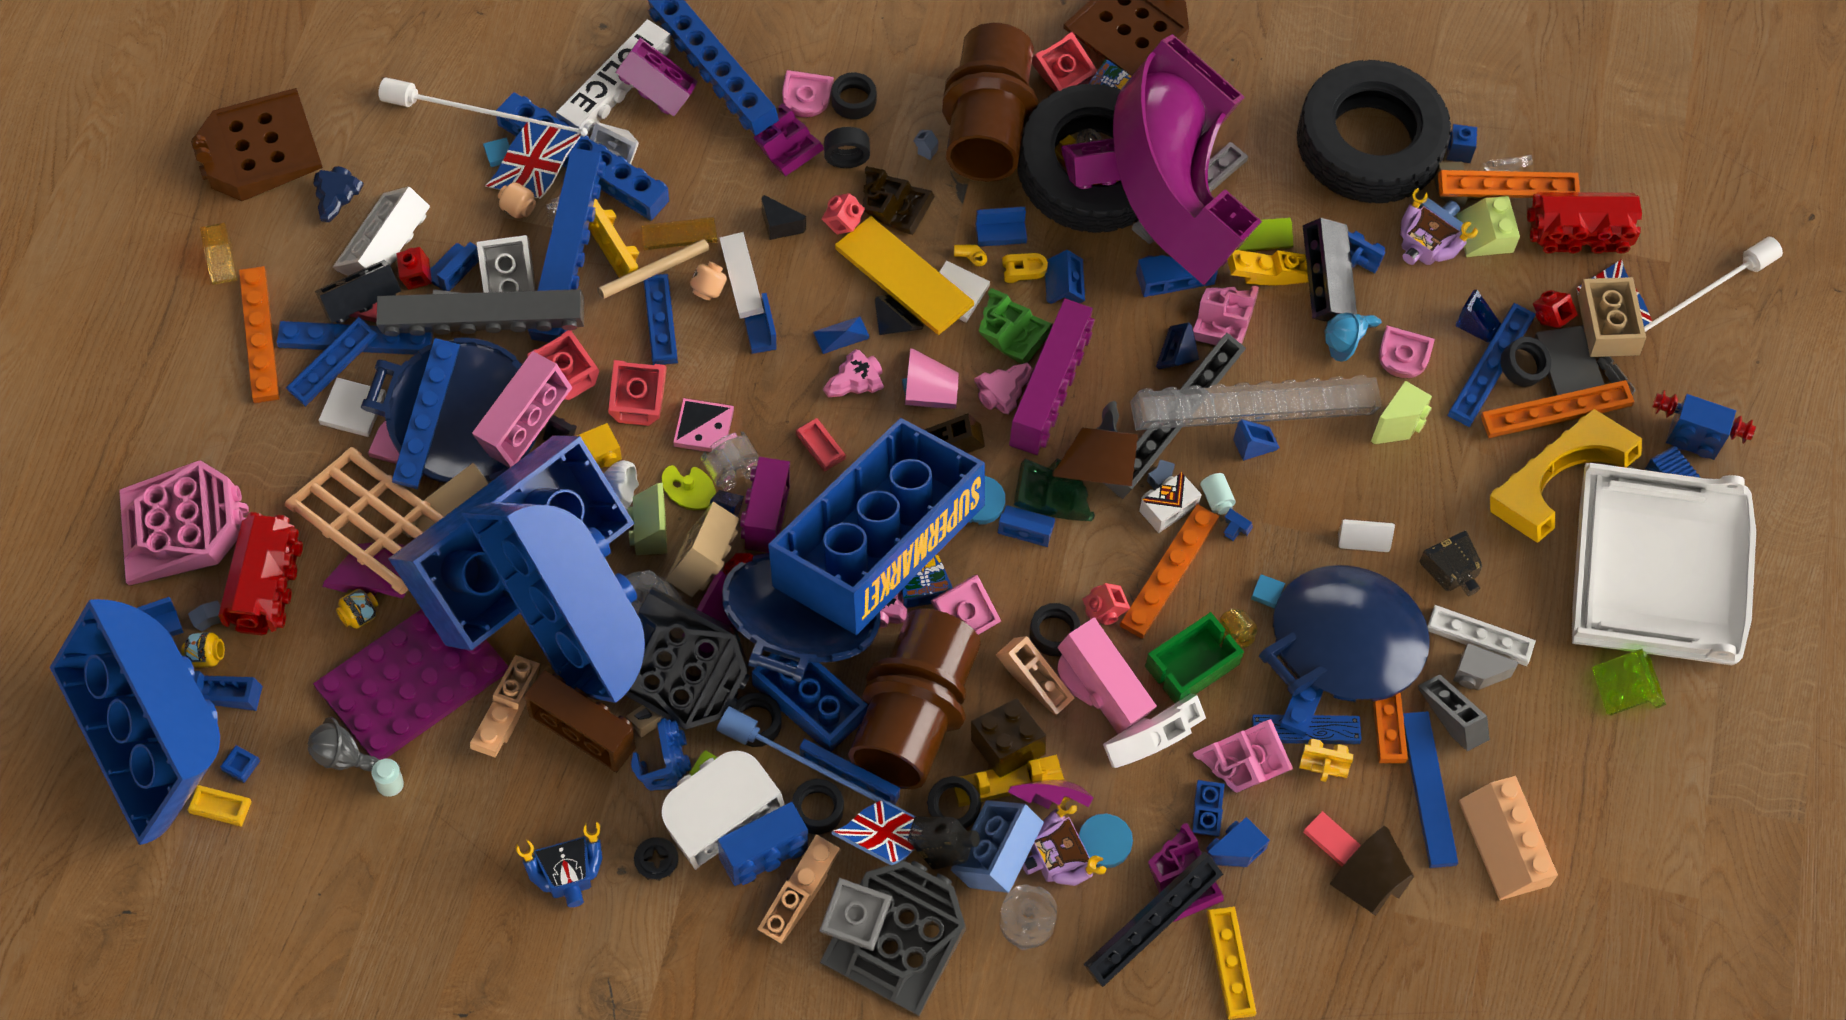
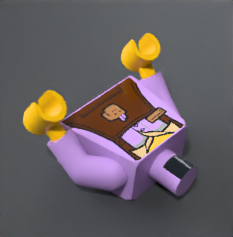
M1419 188L1415 189L1413 192L1414 202L1409 204L1401 220L1400 235L1404 239L1401 246L1406 250L1403 254L1404 261L1409 265H1414L1419 259L1424 264L1431 265L1435 261L1441 262L1454 258L1466 245L1467 238L1476 237L1478 234L1477 228H1474L1471 233H1466V229L1471 225V222L1467 221L1463 223L1461 231H1459L1423 206L1420 209V204L1427 201L1428 194L1426 192L1425 197L1422 200L1416 199V194Z
M1064 797L1061 804L1058 805V809H1054L1043 820L1044 823L1031 848L1033 855L1027 857L1022 866L1027 875L1041 870L1047 882L1054 881L1057 884L1076 886L1091 878L1093 873L1102 875L1106 872V867L1104 866L1096 869V864L1102 861L1103 858L1096 855L1089 857L1070 818H1065V814H1074L1077 811L1076 805L1071 806L1069 810L1065 808L1066 803L1071 798Z

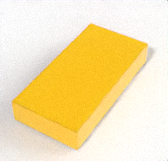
M197 785L188 807V812L242 827L252 801L247 797Z

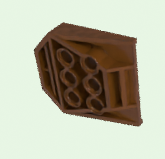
M1090 0L1064 23L1063 28L1069 33L1073 32L1075 37L1132 76L1163 39L1173 34L1185 44L1189 32V22L1185 0Z
M297 88L213 110L191 140L196 160L203 163V165L199 166L203 180L208 179L211 189L240 201L250 199L323 168Z

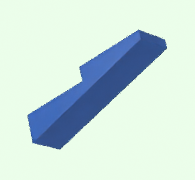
M194 671V680L204 699L210 700L214 706L257 711L263 686L254 677L204 676L200 671Z

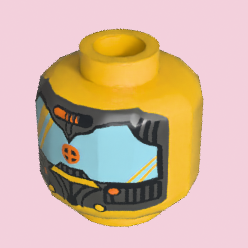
M356 589L339 599V607L336 608V612L346 627L351 626L357 629L376 617L375 607L378 606V602L371 592L366 594L363 590Z
M213 632L193 633L188 636L186 643H183L181 653L182 656L190 659L193 668L214 667L223 659L225 646L223 640L219 639Z

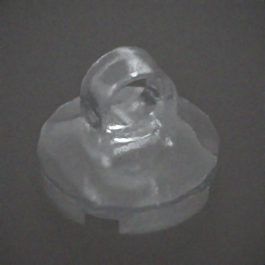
M1523 155L1519 158L1510 157L1484 162L1483 166L1484 171L1519 172V167L1533 165L1532 155Z

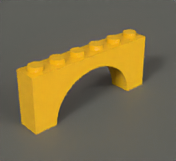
M1593 409L1586 416H1582L1572 428L1565 430L1555 442L1548 444L1537 457L1530 459L1519 472L1513 473L1502 486L1495 488L1490 495V512L1538 543L1555 529V511L1546 504L1542 497L1546 484L1559 472L1581 463L1602 462L1627 468L1641 456L1642 438Z

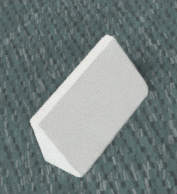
M1344 519L1338 531V546L1341 549L1389 552L1395 524Z

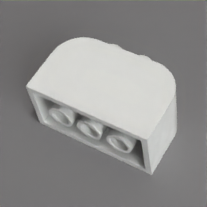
M730 751L722 754L715 760L713 758L708 759L700 766V771L693 776L688 774L677 782L678 786L666 796L663 802V821L671 837L695 870L719 853V838L785 805L782 794L757 759L746 752Z

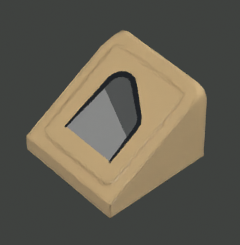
M643 705L626 716V719L631 722L641 738L657 728V723L661 722L663 718Z

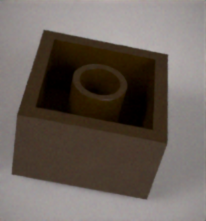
M1017 698L971 721V741L999 778L1026 765L1028 761L1046 755L1045 733Z

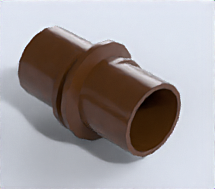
M993 22L980 24L970 29L964 37L960 67L954 69L945 83L942 113L950 125L946 160L954 171L971 180L990 182L1011 176L1018 166L1023 127H1025V123L1033 109H1036L1038 105V99L1029 84L1034 46L1028 35L1021 29L1009 24Z
M916 609L908 613L889 658L873 663L866 676L867 684L862 694V699L868 707L848 753L853 764L900 789L913 790L923 786L945 732L960 729L966 719L964 708L961 706L966 698L964 686L981 646L980 637L971 626L953 615L934 609Z

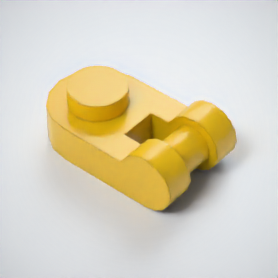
M1038 253L1009 254L1002 258L1003 267L1006 268L1004 280L1007 283H1015L1018 280L1039 279L1045 276L1047 272V259ZM1022 265L1021 269H1015L1016 266Z

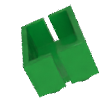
M1211 612L1148 653L1145 668L1158 684L1164 682L1163 690L1174 703H1177L1191 693H1199L1241 663L1244 651L1230 634L1225 636L1222 647L1219 645L1222 643L1226 629Z

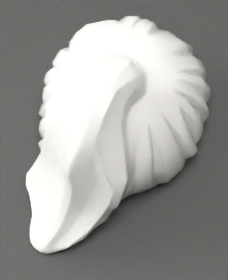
M622 460L612 464L604 472V475L628 512V507H630L633 501L634 490L639 486L635 465L629 461Z

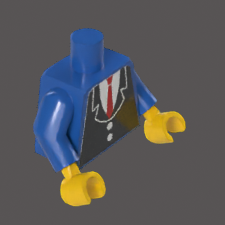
M597 821L596 832H588L586 829L587 823H585L583 829L584 837L535 850V856L532 855L534 848L529 840H526L529 849L524 853L520 852L518 844L515 846L516 852L524 857L522 862L530 881L543 892H551L553 898L565 896L569 908H574L584 903L581 891L591 888V880L597 877L602 863L601 842L597 838L600 833V824Z

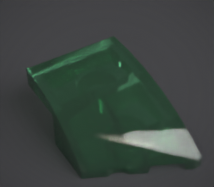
M1057 458L1048 468L1028 459H1024L1021 462L1014 506L1038 514L1067 520L1092 521L1095 514L1090 512L1087 502L1089 495L1083 480L1052 476L1054 469L1057 468L1061 461Z

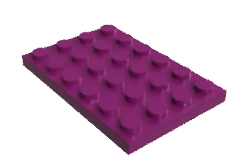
M421 609L314 682L313 685L366 753L381 760L394 754L503 677L509 666L487 640H484L472 651L446 646Z

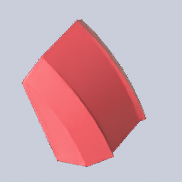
M1073 32L1032 57V65L1055 92L1074 85L1089 84L1098 71Z
M571 330L564 332L560 337L541 348L533 350L559 366L572 386V389L565 397L566 400H571L596 384L599 369Z
M614 360L608 414L618 423L650 426L658 420L663 400L666 366L660 364L626 363L625 361Z

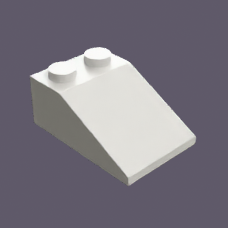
M527 235L477 242L484 293L535 291L530 241Z

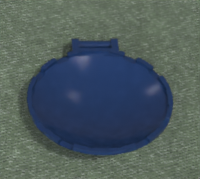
M454 338V340L449 342L460 344V349L423 475L433 480L447 483L474 463L489 482L496 479L508 470L509 467L491 458L473 436L472 432L522 364L516 359L515 355L494 343L475 338ZM433 343L418 350L417 354L402 365L385 360H377L375 365L376 373L369 393L361 404L363 410L385 417L390 439L399 454ZM386 374L393 377L384 402L379 403L377 399ZM537 437L532 442L527 451L524 453V455L521 457V459L529 454V452L531 451L532 447L536 442Z
M769 553L753 556L752 561L737 564L728 573L722 588V604L727 617L740 633L755 643L748 665L755 668L760 666L793 677V681L799 683L802 681L809 662H834L851 658L871 645L880 627L881 616L879 612L855 635L772 587ZM765 650L798 661L799 663L795 667L762 656V653Z
M1333 565L1310 570L1294 579L1285 588L1278 599L1273 614L1272 628H1274L1276 637L1275 643L1265 648L1259 654V658L1272 667L1288 686L1287 690L1292 696H1296L1312 687L1317 691L1320 688L1334 694L1333 698L1355 702L1356 699H1371L1372 702L1383 700L1402 692L1417 679L1428 658L1430 638L1426 620L1411 596L1400 586L1368 569L1348 565ZM1277 656H1279L1283 660V662L1290 668V670L1296 675V677L1298 678L1297 680L1281 663Z

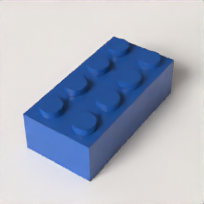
M774 653L768 656V658L795 667L799 663ZM819 662L808 663L801 683L793 681V677L757 666L752 671V685L761 693L773 698L784 714L820 746L830 752L861 724L868 705Z

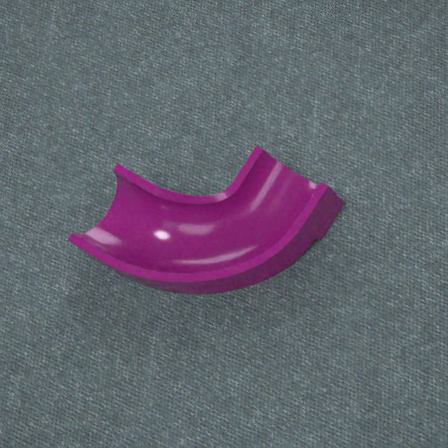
M1172 34L1157 45L1120 90L1114 111V149L1124 191L1140 223L1166 253L1205 285L1214 273L1226 264L1231 254L1240 248L1262 221L1226 189L1214 198L1208 186L1209 160L1218 130L1245 97Z

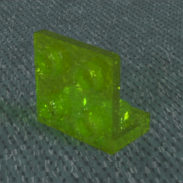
M1643 649L1609 660L1592 668L1608 715L1611 716L1650 702L1656 709L1666 705L1651 657Z

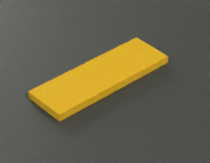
M871 216L835 244V249L937 335H940L974 306V300Z

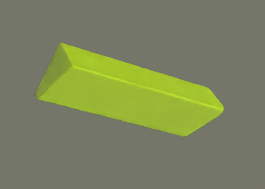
M1291 218L1261 220L1260 225L1238 250L1258 251L1293 248Z

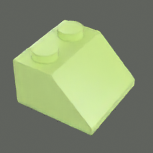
M1509 196L1484 198L1456 214L1455 217L1462 223L1471 222V225L1466 229V233H1471L1474 228L1478 230L1476 237L1467 238L1466 240L1467 243L1464 246L1466 257L1514 253L1520 234Z
M1405 381L1380 416L1371 442L1380 444L1407 440L1411 438L1415 431L1419 433L1427 421L1426 417L1432 407L1428 406L1432 396Z
M657 483L633 496V507H628V514L635 523L634 530H629L630 546H635L636 555L667 553L663 483Z

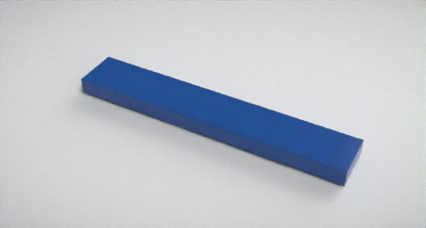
M1513 303L1447 416L1468 427L1472 425L1503 372L1500 364L1502 352L1513 341L1524 337L1536 316L1535 313Z
M1429 711L1403 713L1407 754L1429 868L1457 866L1458 858Z

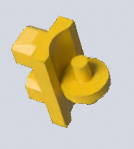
M1310 739L1308 745L1305 744L1299 768L1321 773L1320 781L1322 782L1327 781L1328 775L1347 778L1353 761V754H1349L1348 747L1345 745L1337 744L1333 747V750L1323 748L1321 740Z

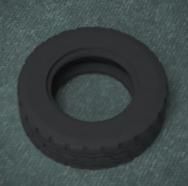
M1380 60L1352 61L1329 70L1312 85L1301 111L1297 129V145L1300 148L1299 153L1307 169L1327 189L1342 195V197L1359 202L1375 204L1395 202L1412 196L1417 188L1422 190L1435 177L1450 139L1451 122L1449 121V112L1437 90L1425 78L1402 65H1396V63ZM1356 108L1380 109L1392 114L1403 123L1410 135L1411 143L1405 149L1391 155L1367 154L1353 148L1342 138L1337 129L1336 120L1342 114Z
M1080 84L1063 88L1061 91L1058 90L1049 95L1047 99H1043L1036 106V109H1033L1025 123L1017 166L1022 188L1033 205L1042 214L1064 227L1082 232L1101 233L1116 231L1119 228L1123 229L1139 220L1129 203L1121 180L1113 185H1093L1091 188L1080 189L1070 181L1068 173L1061 167L1055 153V147L1059 141L1066 138L1069 134L1093 131L1114 138V111L1121 89L1101 84Z

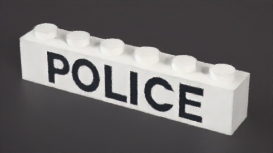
M647 19L556 112L557 119L566 121L573 128L582 129L585 127L588 131L587 135L592 133L595 124L601 119H605L611 109L617 103L623 101L628 91L632 87L635 88L631 84L623 83L615 72L639 38H642L661 54L667 56L671 50L670 33Z

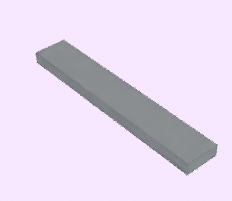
M1232 142L1228 143L1209 160L1208 186L1210 192L1248 160V155ZM1139 220L1133 224L1132 230L1148 244L1154 241Z

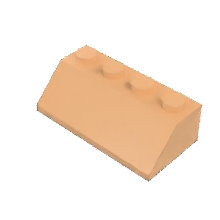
M1516 776L1491 782L1459 800L1499 901L1551 886L1558 874Z

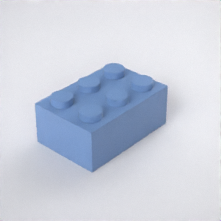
M986 800L966 841L971 840L974 847H962L957 859H962L963 857L965 861L959 862L956 860L951 871L969 888L1009 893L1044 822L1026 804Z

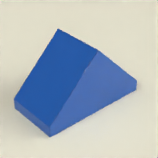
M1246 420L1238 422L1233 441L1243 461L1276 451L1280 448L1270 427Z

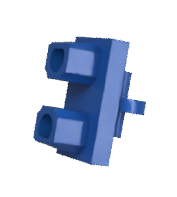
M1348 231L1352 267L1354 268L1358 264L1375 274L1386 253L1384 251L1385 247L1379 243L1370 244L1365 241L1364 235L1357 231L1353 233Z

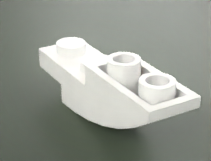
M1191 693L1152 719L1143 718L1105 742L1103 746L1112 768L1121 767L1143 759L1191 734L1190 728L1206 719L1198 696Z

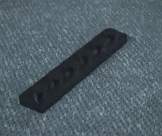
M1203 852L1083 964L1100 986L1104 987L1223 875L1212 857Z

